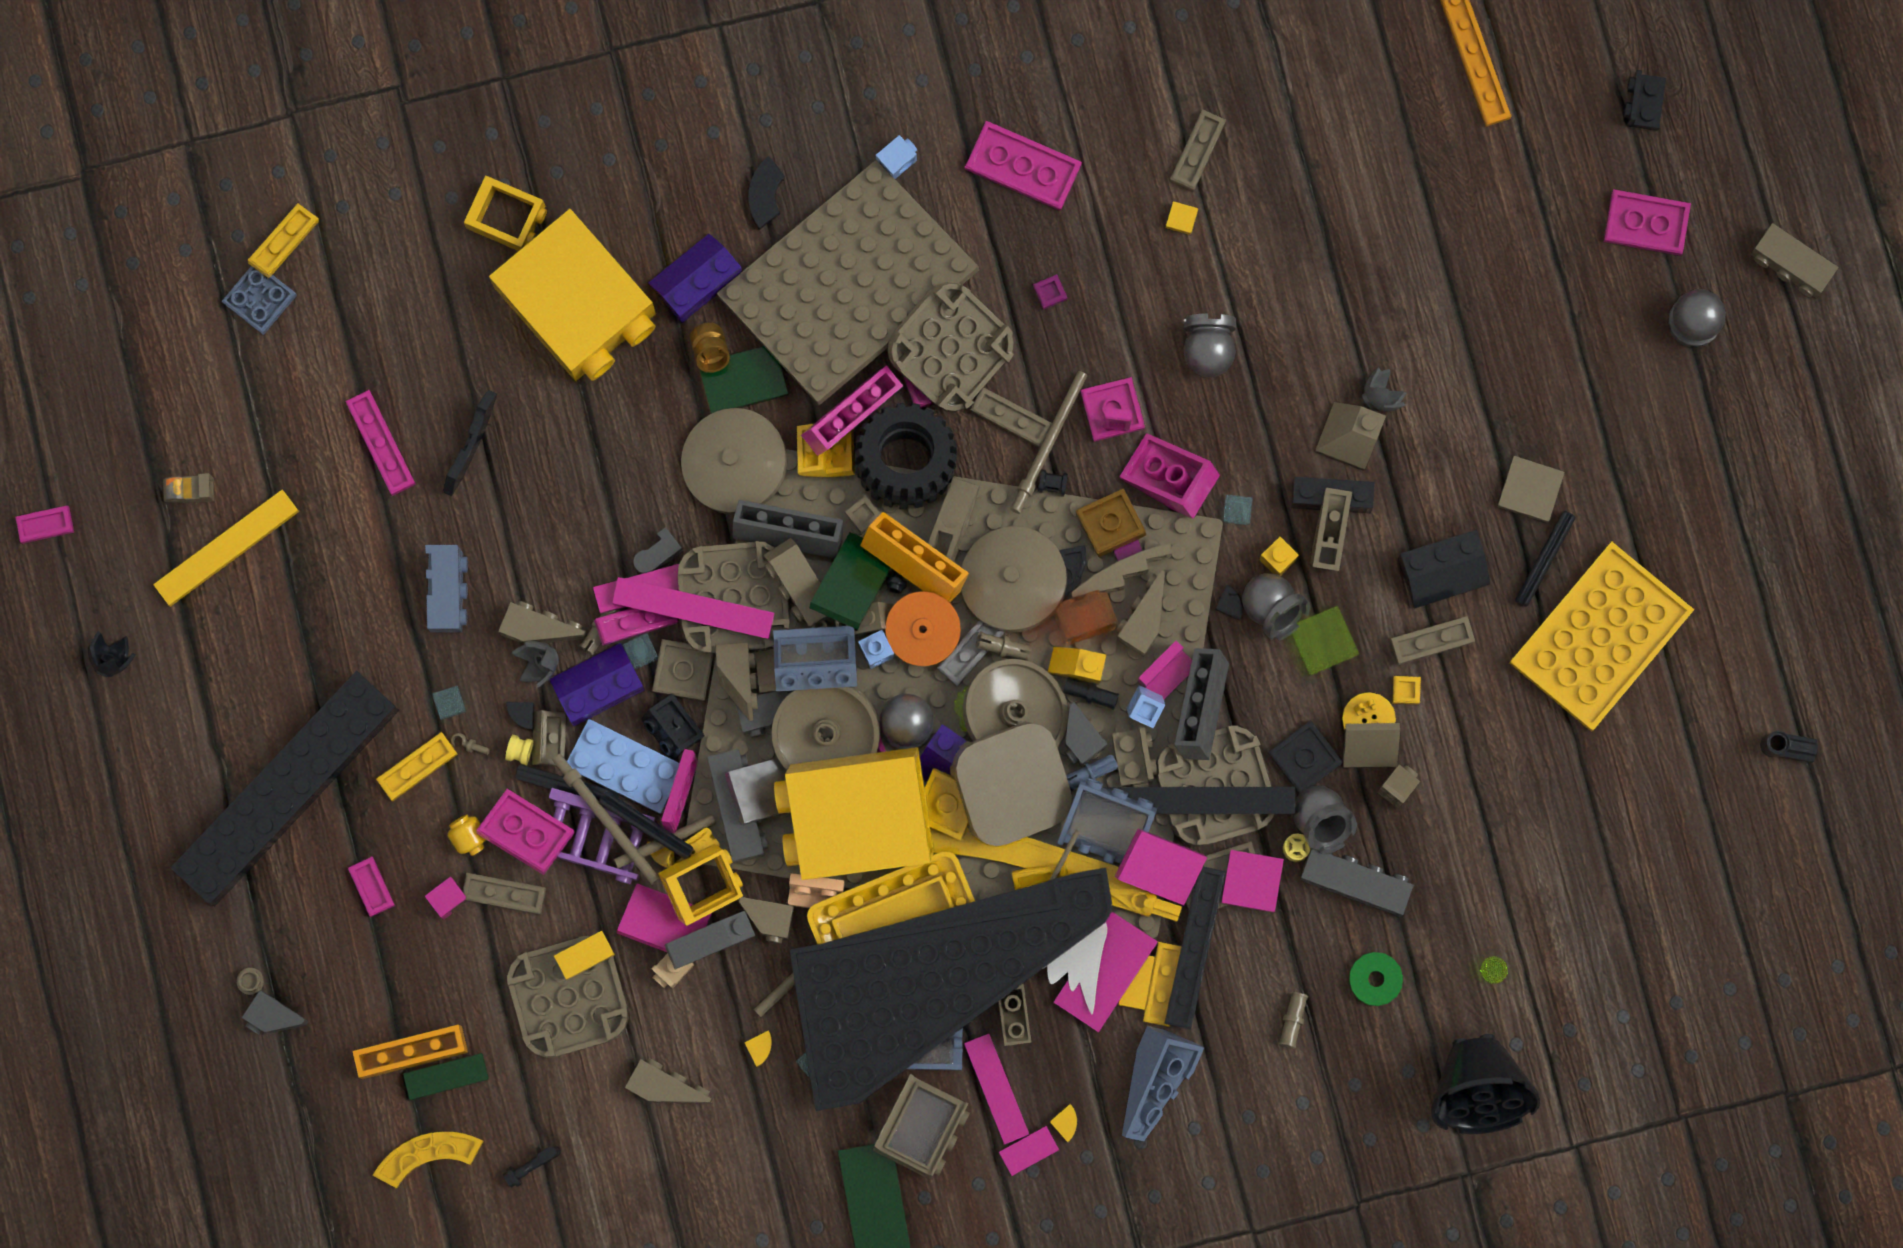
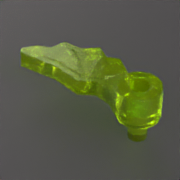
M968 686L962 692H958L957 698L953 701L955 704L954 711L961 718L958 724L962 731H967L963 718V701Z

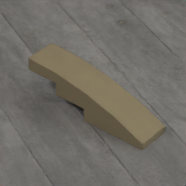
M1170 543L1136 553L1093 575L1071 592L1072 601L1124 590V579L1148 574L1147 563L1171 558L1172 550Z

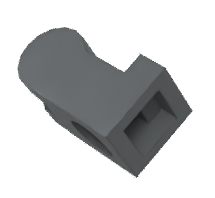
M666 527L657 533L660 541L648 550H642L635 555L633 560L634 566L639 574L661 569L683 552L681 546Z

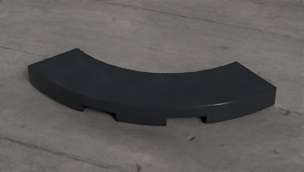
M488 390L476 407L475 415L468 431L470 435L464 449L461 448L446 475L443 491L447 495L452 496L456 491L481 442L497 393Z

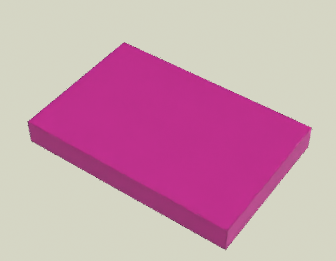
M1613 189L1603 242L1681 256L1684 249L1691 203Z
M506 789L476 830L478 835L542 875L546 873L574 834L572 828L509 789Z
M1138 828L1114 877L1184 905L1207 857L1204 854Z
M636 884L617 929V934L667 952L665 944L706 927L712 913L686 926L678 919L667 894Z

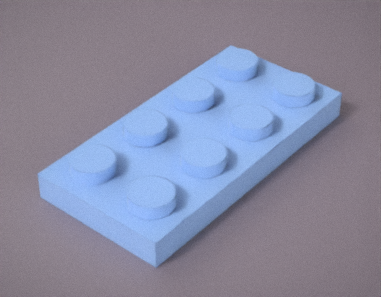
M588 719L567 760L572 769L576 768L581 776L616 791L620 795L659 814L662 813L668 801L680 764Z

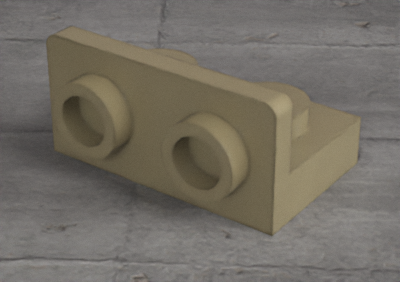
M1145 727L1112 733L1120 786L1125 787L1153 782V775L1157 774L1155 758L1150 759L1148 750L1153 748L1151 733H1146Z

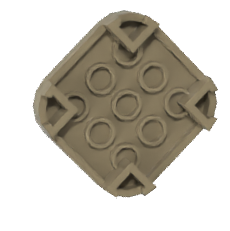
M944 282L937 284L929 290L894 330L889 339L887 351L893 366L932 403L945 410L956 411L970 407L974 403L972 401L973 398L1005 361L1010 362L1014 355L1012 353L1014 344L1013 332L1008 325H1005L971 293V290L957 283Z
M759 541L700 546L693 548L683 556L678 566L679 591L775 613L769 639L681 619L685 640L692 648L701 653L712 654L716 653V645L748 642L749 650L766 649L774 646L773 630L789 629L788 601L785 600L778 589L781 582L777 576L772 578L764 566L768 563L764 554L774 549L773 546Z
M1027 721L1018 722L1013 727L973 742L967 741L959 746L960 749L955 754L952 765H950L951 776L955 778L969 822L967 827L970 833L981 842L993 846L1006 845L1051 828L1062 822L1068 815L1072 805L1070 786L1056 742L1051 732L1041 725Z
M1228 726L1215 731L1210 760L1184 759L1175 747V742L1166 746L1156 760V778L1159 787H1271L1259 747L1261 744L1257 736H1254L1247 729L1238 726ZM1167 814L1175 836L1184 844L1191 846H1205L1254 832L1268 825L1274 814Z
M581 936L528 953L525 952L517 956V959L510 966L507 984L512 996L522 1038L526 1046L536 1055L552 1058L587 1049L618 1038L626 1029L629 1020L628 1007L614 957L612 956L568 980L565 979L554 955L590 936Z

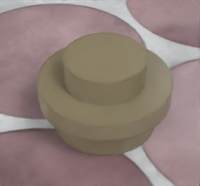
M246 968L238 974L237 986L244 994L254 995L263 988L264 977L259 970Z

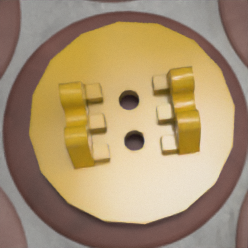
M1371 692L1362 693L1352 698L1344 708L1342 716L1344 730L1346 724H1363L1362 719H1366V723L1396 722L1395 711L1390 702L1380 694Z

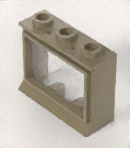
M910 1074L874 1145L873 1151L931 1180L934 1174L940 1175L946 1163L942 1157L946 1149L952 1151L958 1139L953 1134L958 1125L964 1126L970 1114L965 1111L969 1103H965Z

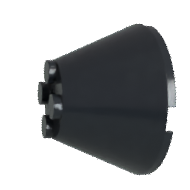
M1484 1034L1479 1038L1468 1040L1460 1038L1452 1042L1453 1047L1449 1052L1431 1105L1432 1120L1437 1126L1444 1130H1447L1448 1126L1458 1128L1461 1134H1485L1514 1127L1522 1123V1117L1528 1113H1531V1115L1536 1113L1540 1106V1096L1537 1089L1502 1043L1496 1040L1495 1035Z

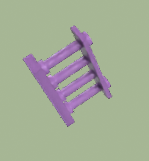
M552 788L549 799L554 802V807H556L553 815L554 818L563 822L566 810L569 811L570 807L580 809L579 814H581L570 855L560 852L557 859L616 875L615 880L622 883L631 884L632 880L638 882L640 876L632 873L634 862L621 869L606 865L614 839L607 828H605L596 861L580 858L592 818H595V813L581 796ZM604 807L617 825L620 826L621 821L628 823ZM645 815L646 817H648L656 823L657 820L655 817ZM631 825L633 831L630 841L637 849L639 848L643 832Z

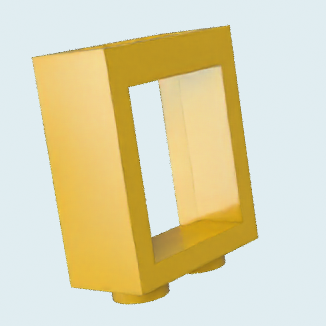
M485 175L464 224L468 230L520 251L536 237L534 230L538 223H543L547 210L542 199ZM496 190L533 206L518 239L481 223Z
M716 844L658 873L678 919L686 926L743 897L740 890L743 884L739 875L736 872H732L730 864L733 862L730 854L726 849H721ZM714 859L727 888L690 907L677 877Z

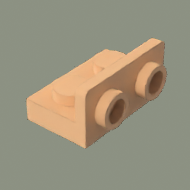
M791 873L788 905L810 908L820 901L844 892V880L829 878L801 880L800 874Z

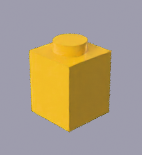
M1279 537L1261 554L1259 560L1273 574L1281 576L1297 560L1299 555Z

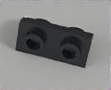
M1636 70L1634 76L1629 77L1627 92L1631 93L1630 102H1626L1624 108V117L1628 118V127L1659 130L1666 78L1643 75L1642 70Z
M673 694L648 709L642 717V722L647 732L655 737L663 753L672 760L677 759L684 752V749L690 748L705 736Z

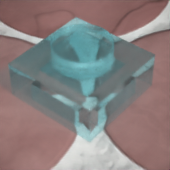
M647 633L623 644L634 669H638L658 659V655Z

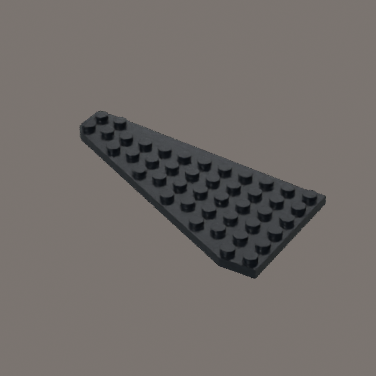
M1100 868L1070 874L823 944L790 949L815 1110L821 1111L860 1104L1105 924L1112 912V898L1107 869Z

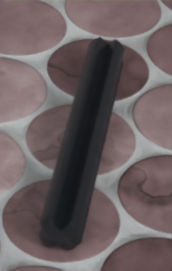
M1563 511L1515 598V601L1521 606L1527 607L1531 602L1575 520V516L1572 513Z
M519 764L515 774L517 780L579 795L573 786L569 787L565 782L564 776ZM584 782L598 801L606 791L619 798V793Z
M606 791L600 798L599 803L683 859L689 858L693 853L694 849L691 845L610 792Z

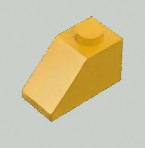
M1053 647L1048 673L1100 685L1106 655L1083 649Z

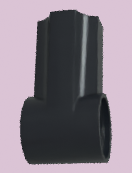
M1774 731L1762 738L1760 748L1768 757L1777 756L1813 763L1817 755L1818 744L1817 739ZM1772 737L1779 740V751L1771 747L1770 741Z

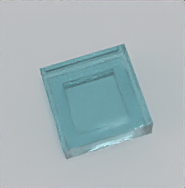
M1226 495L1223 522L1249 525L1253 498Z
M458 686L432 694L440 720L466 712Z

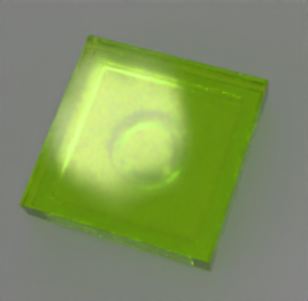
M1338 606L1298 622L1297 624L1300 627L1291 634L1309 676L1359 655Z

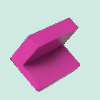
M1175 641L1138 678L1137 682L1142 687L1162 695L1165 700L1189 676L1192 659L1183 652L1184 647Z

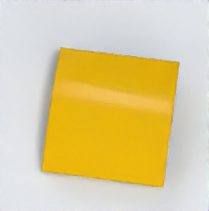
M813 424L797 426L799 475L810 477L855 475L854 428L831 448L817 456L801 436Z

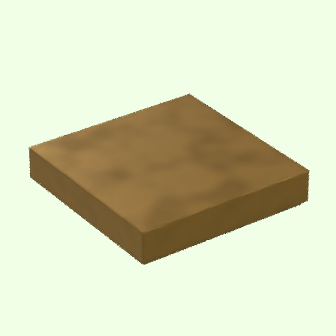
M1124 488L1075 510L1098 558L1147 536Z

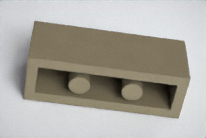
M1773 223L1750 254L1755 257L1754 260L1757 264L1765 268L1770 267L1777 272L1776 275L1781 280L1788 283L1791 281L1807 297L1813 296L1817 298L1839 268Z
M792 538L764 554L768 561L764 565L772 578L777 576L781 582L778 589L785 600L789 598L792 600L795 606L791 610L798 621L804 620L808 626H811L825 617V615L809 608L810 602L821 583Z

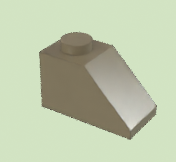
M1398 765L1377 793L1398 809L1419 784L1420 781L1416 778L1418 774L1407 765L1404 768Z
M745 897L740 898L739 903L761 935L767 936L766 941L782 943V939L789 940L794 912L793 906Z

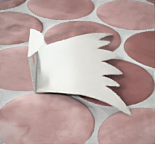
M1106 923L1047 966L1050 984L1057 982L1067 972L1071 991H1074L1080 983L1091 1014L1094 1011L1098 973L1107 936Z

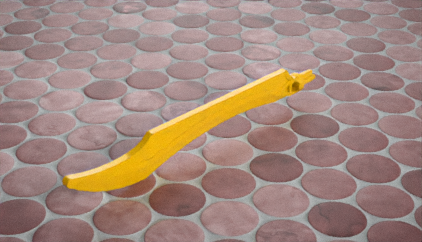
M931 827L934 853L948 851L956 855L978 857L1027 869L1057 864L1065 851L1063 848L1029 837L1006 845L993 846L983 843L973 836L968 827L963 838L958 840ZM1070 851L1065 861L1068 875L1100 868L1107 869L1113 906L1146 917L1154 914L1176 922L1178 921L1182 906L1158 899L1156 894L1118 880L1114 877L1119 868L1118 866Z

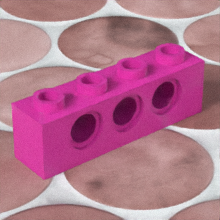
M886 365L864 381L801 436L818 456L837 443L903 387V385Z

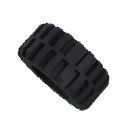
M897 403L896 408L893 409L889 405L883 407L880 415L875 412L869 417V423L862 425L860 435L857 436L855 464L857 477L861 479L862 487L865 491L871 490V497L876 501H879L880 498L884 499V505L892 507L893 504H898L899 509H907V505H914L916 509L923 507V501L927 500L929 504L937 500V493L943 495L947 490L948 483H951L954 477L957 453L956 441L953 440L954 433L951 427H946V420L941 415L937 418L934 417V410L928 407L922 410L920 409V404L912 403V407H905V403ZM912 439L920 442L929 450L931 460L920 471L908 474L899 473L883 463L881 451L892 441Z

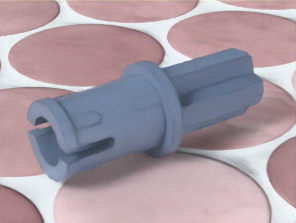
M1108 755L1092 764L1085 763V767L1066 775L1070 790L1074 791V789L1078 788L1081 780L1087 781L1088 778L1096 780L1116 770L1118 765L1114 756Z

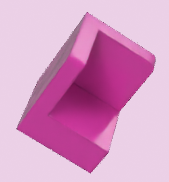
M449 877L425 896L443 920L452 914L451 910L466 900L465 894L452 877Z

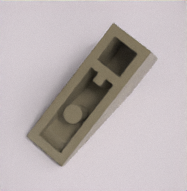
M1325 487L1309 566L1339 571L1352 492Z

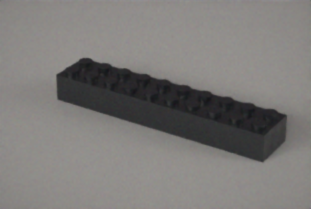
M356 671L174 863L171 869L207 903L215 907L400 710Z

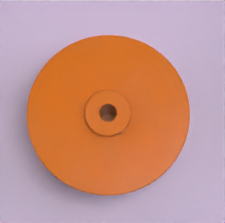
M919 591L902 597L894 604L887 616L885 631L886 638L893 652L900 659L916 666H930L945 660L954 651L960 638L961 626L959 616L950 602L938 594Z

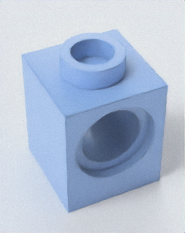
M899 135L876 154V160L896 179L917 161V154L915 153L917 148L908 138L904 141Z
M883 630L858 641L870 670L894 658V652Z
M1138 685L1127 706L1128 715L1130 718L1154 728L1165 707V702L1162 695Z

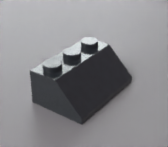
M1477 530L1401 553L1398 557L1414 609L1490 585L1486 557Z

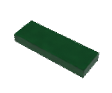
M483 1053L403 1074L410 1100L489 1080Z

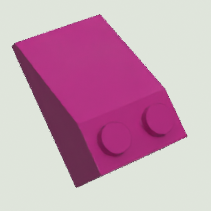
M1146 433L1121 473L1120 478L1168 508L1193 519L1220 474L1211 461Z

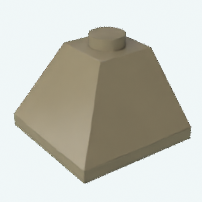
M1334 402L1315 452L1365 470L1386 416L1362 406Z

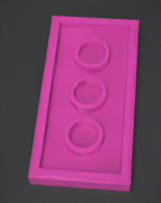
M986 121L968 159L965 170L1061 211L1082 162Z
M1114 912L1111 913L1106 921L1107 936L1101 956L1093 1014L1088 1009L1080 983L1074 991H1071L1068 980L1054 1001L1055 1004L1097 1032H1100L1158 943V941Z

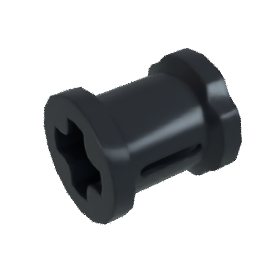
M1041 470L1038 493L1048 491L1059 493L1060 496L1064 497L1068 474L1057 475Z

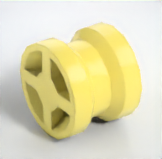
M512 734L505 760H517L522 765L527 766L531 757L534 740H522L517 735Z
M1292 834L1283 844V854L1290 861L1300 862L1310 853L1311 848L1305 841L1303 834Z

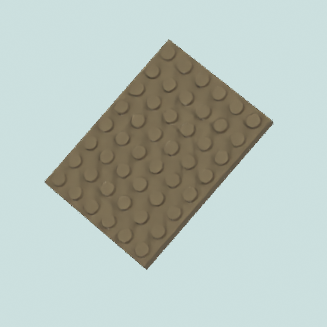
M875 160L717 292V296L818 405H821L888 348V342L894 330L929 290L937 284L944 282L963 285L979 271V266L890 173Z

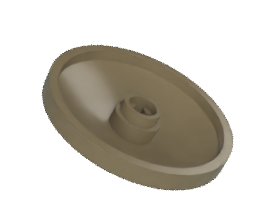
M741 408L723 409L702 419L688 435L681 456L682 474L687 487L702 504L717 512L735 514L739 500L765 504L776 494L787 470L785 443L774 425L762 415Z
M1003 527L987 533L974 543L962 563L961 568L969 573L961 590L965 603L979 621L995 630L1022 632L1043 624L1057 611L1066 592L1067 571L1059 550L1046 536L1026 527Z
M1006 659L985 667L971 681L964 696L963 718L966 729L973 741L1013 727L1018 722L1027 721L1041 725L1050 731L1058 746L1067 729L1068 706L1058 682L1045 669L1029 661Z
M854 687L793 690L778 707L772 724L773 747L780 763L786 770H788L791 764L876 753L880 741V725L877 714L870 701Z

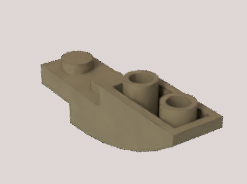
M954 478L948 490L928 543L953 562H955L961 539L965 536L980 488L978 485Z

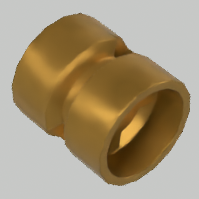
M707 322L696 326L690 334V341L698 368L712 373L722 370L730 360L722 328L715 323Z

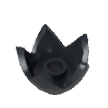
M97 631L91 645L88 646V657L92 667L97 674L104 677H112L122 672L130 665L136 654L132 653L128 657L129 645L127 636L108 646L100 631Z

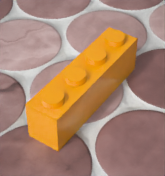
M882 512L868 526L860 545L921 590L938 594L950 603L961 592L969 574L885 512Z
M455 1025L353 1051L358 1077L366 1079L468 1053L462 1026Z

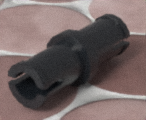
M1068 677L1063 691L1064 694L1086 700L1085 703L1091 704L1093 702L1112 710L1115 709L1119 698V693L1099 688L1095 683L1090 685Z

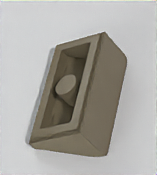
M543 710L534 712L532 765L556 766L552 759L558 754H561L565 759V712Z

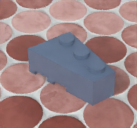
M425 545L426 553H429L428 569H426V578H428L427 629L430 632H462V625H467V609H463V599H467L468 587L467 583H463V573L468 572V557H463V552L458 545Z

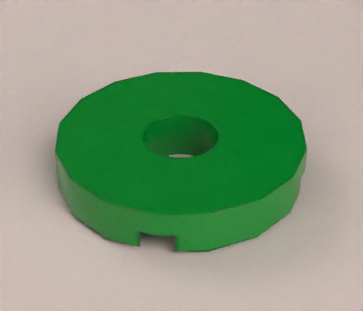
M1372 952L1363 955L1355 961L1349 973V985L1352 992L1359 1001L1366 1005L1381 1006L1388 1004L1398 996L1402 988L1403 975L1401 968L1394 958L1385 953ZM1379 972L1383 976L1381 986L1374 987L1369 983L1368 977L1370 973Z

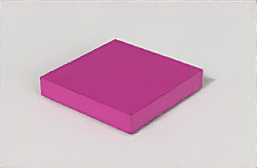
M1132 377L1080 390L1094 442L1145 429ZM1106 407L1131 410L1130 430L1123 431L1104 428Z
M1230 850L1221 903L1275 913L1284 859Z

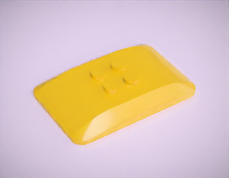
M944 851L933 855L931 863L905 866L820 901L810 907L807 918L817 944H823L975 902V899L958 858L952 852Z

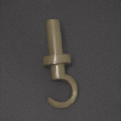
M461 733L454 734L451 738V745L455 746L454 740L460 736L462 738V746L466 747L467 752L471 753L475 750L486 755L490 752L489 748L476 744V741L473 739L467 741L466 737Z

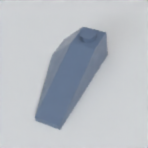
M1147 1026L1136 1052L1122 1132L1124 1137L1145 1141L1163 1116V1107L1170 1098L1174 1100L1179 1092L1176 1089L1184 1078L1189 1080L1194 1073L1204 1050L1203 1046L1169 1031Z

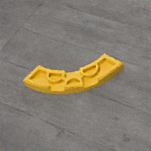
M435 1132L420 1135L394 1149L381 1162L372 1176L398 1188L411 1171L430 1161L452 1159L471 1165L484 1141L457 1132Z

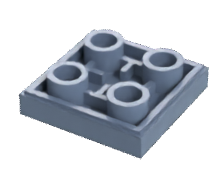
M251 266L222 300V303L264 335L297 294L274 275L267 278Z

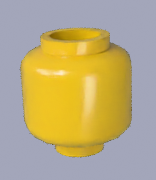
M466 814L449 825L450 830L447 836L459 854L469 852L473 856L485 848L483 843L486 839L476 832L481 824L477 817H468Z

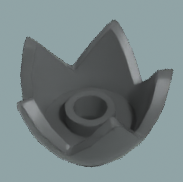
M1378 367L1367 379L1364 386L1365 392L1362 394V397L1372 411L1389 412L1406 406L1404 402H1401L1406 396V392L1389 391L1386 388L1391 373L1390 369L1381 371Z
M526 641L525 645L512 652L516 657L528 662L520 677V681H539L537 683L538 688L552 677L559 663L556 650L543 642Z

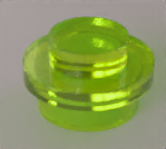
M1489 957L1481 965V975L1489 983H1500L1507 976V964L1499 957Z

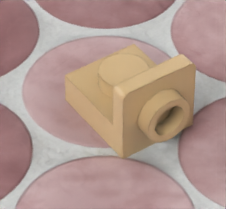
M667 953L652 968L656 973L652 978L663 988L669 985L673 989L694 964L690 963L674 969Z

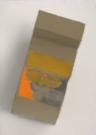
M209 473L198 474V476L163 479L164 501L172 503L213 502L214 478Z

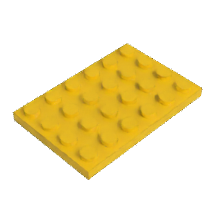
M1611 542L1509 664L1592 732L1694 609L1621 548Z

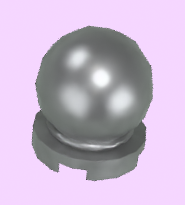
M1695 289L1686 292L1677 300L1669 313L1671 335L1677 342L1686 347L1707 345L1715 339L1725 324L1726 312L1724 304L1716 294L1705 289Z
M1208 314L1186 316V319H1184V330L1191 333L1184 345L1186 364L1202 377H1216L1225 373L1233 364L1236 354L1234 340L1229 335L1230 332L1236 331V318L1221 314V319H1208Z
M1264 573L1252 578L1246 585L1242 595L1243 607L1247 615L1256 623L1263 625L1264 633L1271 640L1274 637L1278 640H1283L1300 627L1297 622L1303 613L1308 616L1311 607L1310 602L1299 593L1294 594L1290 583L1278 574Z
M903 693L894 696L885 703L881 711L880 728L883 737L891 746L899 749L919 748L929 740L933 731V714L926 701L915 694Z
M1310 786L1298 794L1295 799V814H1292L1296 827L1304 834L1305 841L1310 848L1317 849L1322 854L1332 853L1345 846L1343 842L1352 833L1354 836L1356 833L1357 822L1353 813L1344 806L1341 797L1326 786Z

